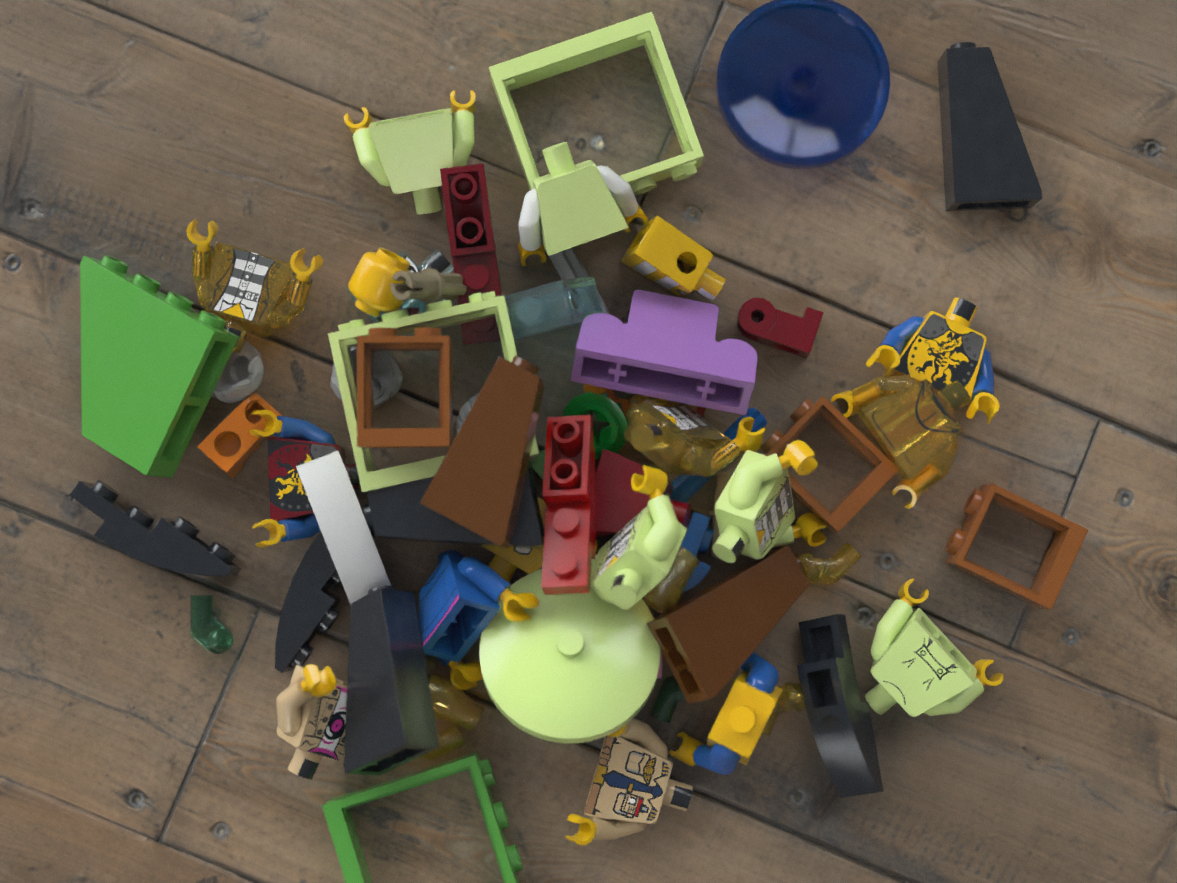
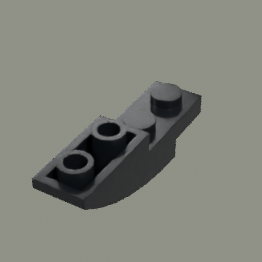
M97 480L95 484L79 481L69 494V496L104 520L94 536L137 560L180 573L203 576H237L242 569L232 562L235 554L215 541L209 546L198 538L197 535L200 529L181 516H178L176 520L161 517L153 527L152 523L155 519L135 505H132L130 509L126 508L116 500L120 494L100 480Z
M371 530L370 532L374 540V538L376 537L375 531ZM318 533L305 553L293 576L284 600L275 644V669L281 673L290 671L296 665L303 666L314 651V648L309 645L318 631L325 634L340 615V612L335 608L341 599L328 591V588L331 585L337 588L342 582L324 537L320 533Z
M834 614L799 622L805 664L797 665L801 690L813 735L831 781L840 798L884 792L869 702H860L846 616L844 614Z

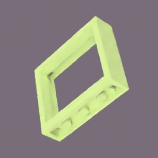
M652 12L489 67L491 81L530 190L533 189L532 180L540 176L510 91L643 45L645 46L683 154L620 175V177L630 184L634 195H639L654 189L657 186V181L672 177L673 181H680L697 173L696 168L701 167L704 154Z
M494 291L483 294L480 292L468 297L470 303L452 306L451 300L438 301L425 305V313L409 316L408 310L392 311L381 315L383 322L365 325L364 319L349 321L350 323L338 325L339 331L328 333L362 492L434 477L445 456L376 470L372 449L357 447V379L350 351L351 347L357 346V336H369V328H396V336H406L414 334L415 328H443L495 316L504 358L512 362L513 358L518 356L504 295L496 297ZM535 435L530 456L539 454Z

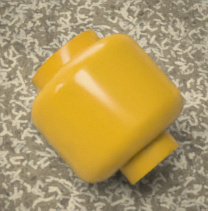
M379 247L377 252H366L348 283L349 291L357 298L355 306L374 317H379L381 311L388 313L399 310L404 300H397L393 296L390 283L403 284L404 281H396L392 277L398 271L410 272L408 269L410 263L398 254Z

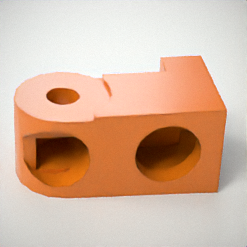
M258 393L251 394L241 402L197 446L206 457L231 479L238 474L244 467L243 464L261 446L260 443L268 437H255L249 433V430L252 429L263 431L266 426V421L262 416L251 415V413L257 410H269L276 417L283 416Z

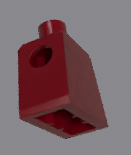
M605 449L602 451L595 474L596 540L609 541L648 506L647 503L650 501V497L648 494L634 491L631 486L633 474L645 476L643 465ZM668 478L667 487L663 495L671 498L673 485ZM670 499L677 520L687 527L691 514V504Z

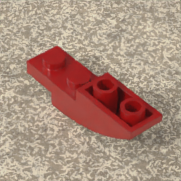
M591 415L547 417L542 493L546 503L541 588L545 595L590 593L591 559H595L596 475L593 420Z

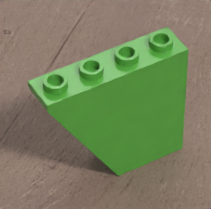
M104 255L102 260L83 256L80 263L82 436L146 476L173 478L239 336L225 329L226 321L219 316L203 310L200 314L192 310L193 302L174 292L169 291L166 295L159 291L161 284L158 281L140 273H136L135 276L127 272L129 265L109 255Z

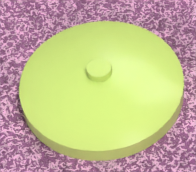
M542 569L532 572L516 581L510 588V591L514 594L530 592L536 595L539 600V607L530 609L523 607V610L531 619L510 621L504 615V602L499 601L500 610L481 633L479 657L482 677L488 694L495 706L512 724L542 740L569 744L590 742L608 736L625 726L640 712L655 686L661 652L659 644L647 625L654 618L642 598L630 609H621L614 603L602 600L591 584L590 593L545 595L541 588Z

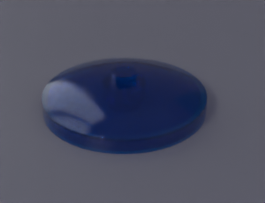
M773 0L755 9L730 34L722 50L716 74L717 102L724 122L733 136L744 148L758 158L771 164L791 169L821 168L841 161L854 153L868 140L879 124L886 109L890 92L889 64L879 38L868 23L858 14L832 0Z

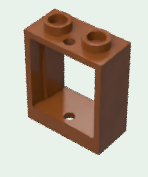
M434 327L415 328L414 336H396V328H369V336H357V447L450 448L453 443L452 338L450 336H442V328ZM374 351H439V428H374Z
M824 396L820 397L814 404L807 398L789 416L795 423L784 435L777 429L761 445L760 449L765 453V456L776 453L778 457L819 416L872 467L830 511L789 473L792 495L809 512L820 518L832 534L839 533L897 473L899 468Z
M993 483L982 485L980 490L975 488L964 506L963 511L968 516L962 529L955 528L946 544L945 551L950 553L946 564L1039 609L1052 610L1088 529ZM991 503L999 505L1055 533L1030 589L966 558Z

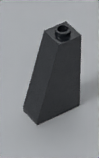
M973 42L953 44L944 51L938 60L946 211L1032 208L1042 199V190L990 47H976V44Z
M529 461L514 534L509 547L543 549L544 525ZM434 477L367 492L369 504L364 505V517L369 530L375 531V536L395 540L501 547L420 503Z
M380 585L369 589L368 595L351 604L344 770L345 774L380 776L440 748L414 593L394 590V587L391 585Z

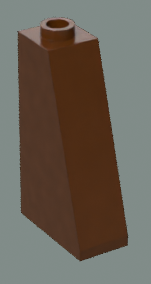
M499 356L420 502L506 549L510 546L514 534L545 389V383L536 375L539 368L518 356H515L512 362Z
M789 545L767 553L762 559L754 560L647 623L689 704L709 700L716 696L810 585L804 575V568L800 559L793 554Z

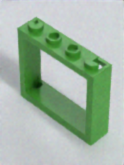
M475 751L329 799L325 802L322 808L345 883H373L350 808L469 770L504 883H520L517 872L523 870V864L517 845H508L503 830L510 827L503 802L495 803L490 786L496 784V779L489 759L481 760L479 751Z

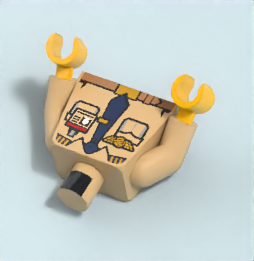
M633 718L619 730L605 736L584 807V815L590 818L570 814L567 820L579 823V830L574 836L566 835V840L583 846L589 844L592 840H614L641 832L648 824H656L661 805L687 811L693 786L669 779L673 761L667 757V745L647 723Z

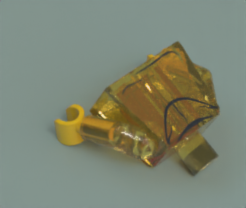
M909 375L878 376L854 388L853 391H844L831 398V403L841 398L847 401L849 409L843 415L848 418L857 413L887 458L899 468L897 472L902 479L893 489L892 495L894 496L901 489L908 490L912 494V498L904 506L908 509L916 504L922 492L928 491L948 474L959 449L956 437L962 431L960 424L953 414L971 402L970 395L958 380L953 381L937 392L927 379L917 382L915 378Z

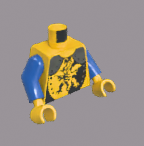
M955 297L946 316L930 311L924 317L912 316L889 330L880 346L866 361V365L869 368L874 362L881 363L885 368V373L882 376L885 379L891 376L914 388H917V386L920 388L922 381H924L925 393L933 396L932 387L936 398L944 402L946 400L942 393L957 384L959 390L967 399L956 406V408L968 405L970 399L972 400L966 412V417L969 419H973L977 410H980L987 416L986 424H991L1000 407L999 401L994 396L995 381L991 353L985 347L987 337L969 328L978 307L965 299Z
M753 651L740 667L742 672L736 678L707 738V745L685 732H680L677 736L683 739V742L677 751L670 750L669 754L689 766L698 765L722 775L733 773L739 762L747 766L783 689L776 686L779 674L775 666Z

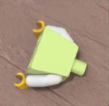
M567 142L550 146L542 150L550 174L532 180L533 189L524 197L518 223L520 235L518 252L522 266H527L526 258L529 255L538 254L541 263H545L547 259L545 251L550 256L623 229L629 233L631 230L628 225L633 218L640 217L644 224L648 222V218L637 203L630 184L608 166H596L591 160L574 164Z

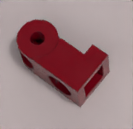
M756 297L747 300L740 308L737 316V326L740 333L749 340L806 359L811 352L824 312L807 307L803 316L799 317L777 310L768 300Z

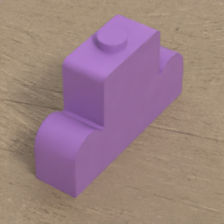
M635 290L626 324L622 323L617 317L607 313L591 314L584 318L576 346L571 381L746 415L755 384L758 357L755 349L745 341L739 339L715 341L719 314L718 306L654 292Z

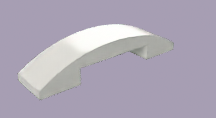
M339 451L296 466L350 605L368 595V590L373 587L391 585Z

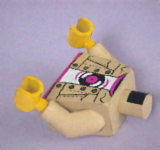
M296 665L290 686L280 693L276 699L277 735L297 748L288 770L310 780L313 779L322 757L344 763L347 682L335 678L331 667H325L322 672H319L316 665H307L305 667Z

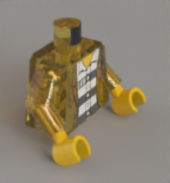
M197 218L188 225L187 237L196 245L192 248V277L199 304L205 308V311L226 321L224 328L239 336L232 352L241 353L248 332L269 337L274 329L283 328L303 312L313 283L310 274L318 271L323 265V259L320 255L313 257L311 267L309 268L303 262L306 248L293 253L290 263L220 242H216L214 249V247L210 246V241L218 234L219 229L216 222L212 220L208 223V237L200 235L197 231Z
M634 394L627 406L626 420L629 425L624 432V437L636 450L641 451L658 467L669 474L710 477L740 457L741 450L744 452L747 450L758 451L762 444L765 428H761L757 432H751L754 418L745 417L739 422L736 438L731 440L685 403Z

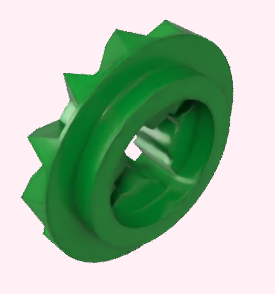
M589 390L584 394L574 397L564 408L562 416L591 415L593 417V414H596L598 421L609 423L602 428L600 433H597L596 428L593 427L595 459L601 458L603 449L617 453L629 437L628 424L630 419L625 417L622 411V403H615L608 398L607 392L597 394L591 393Z

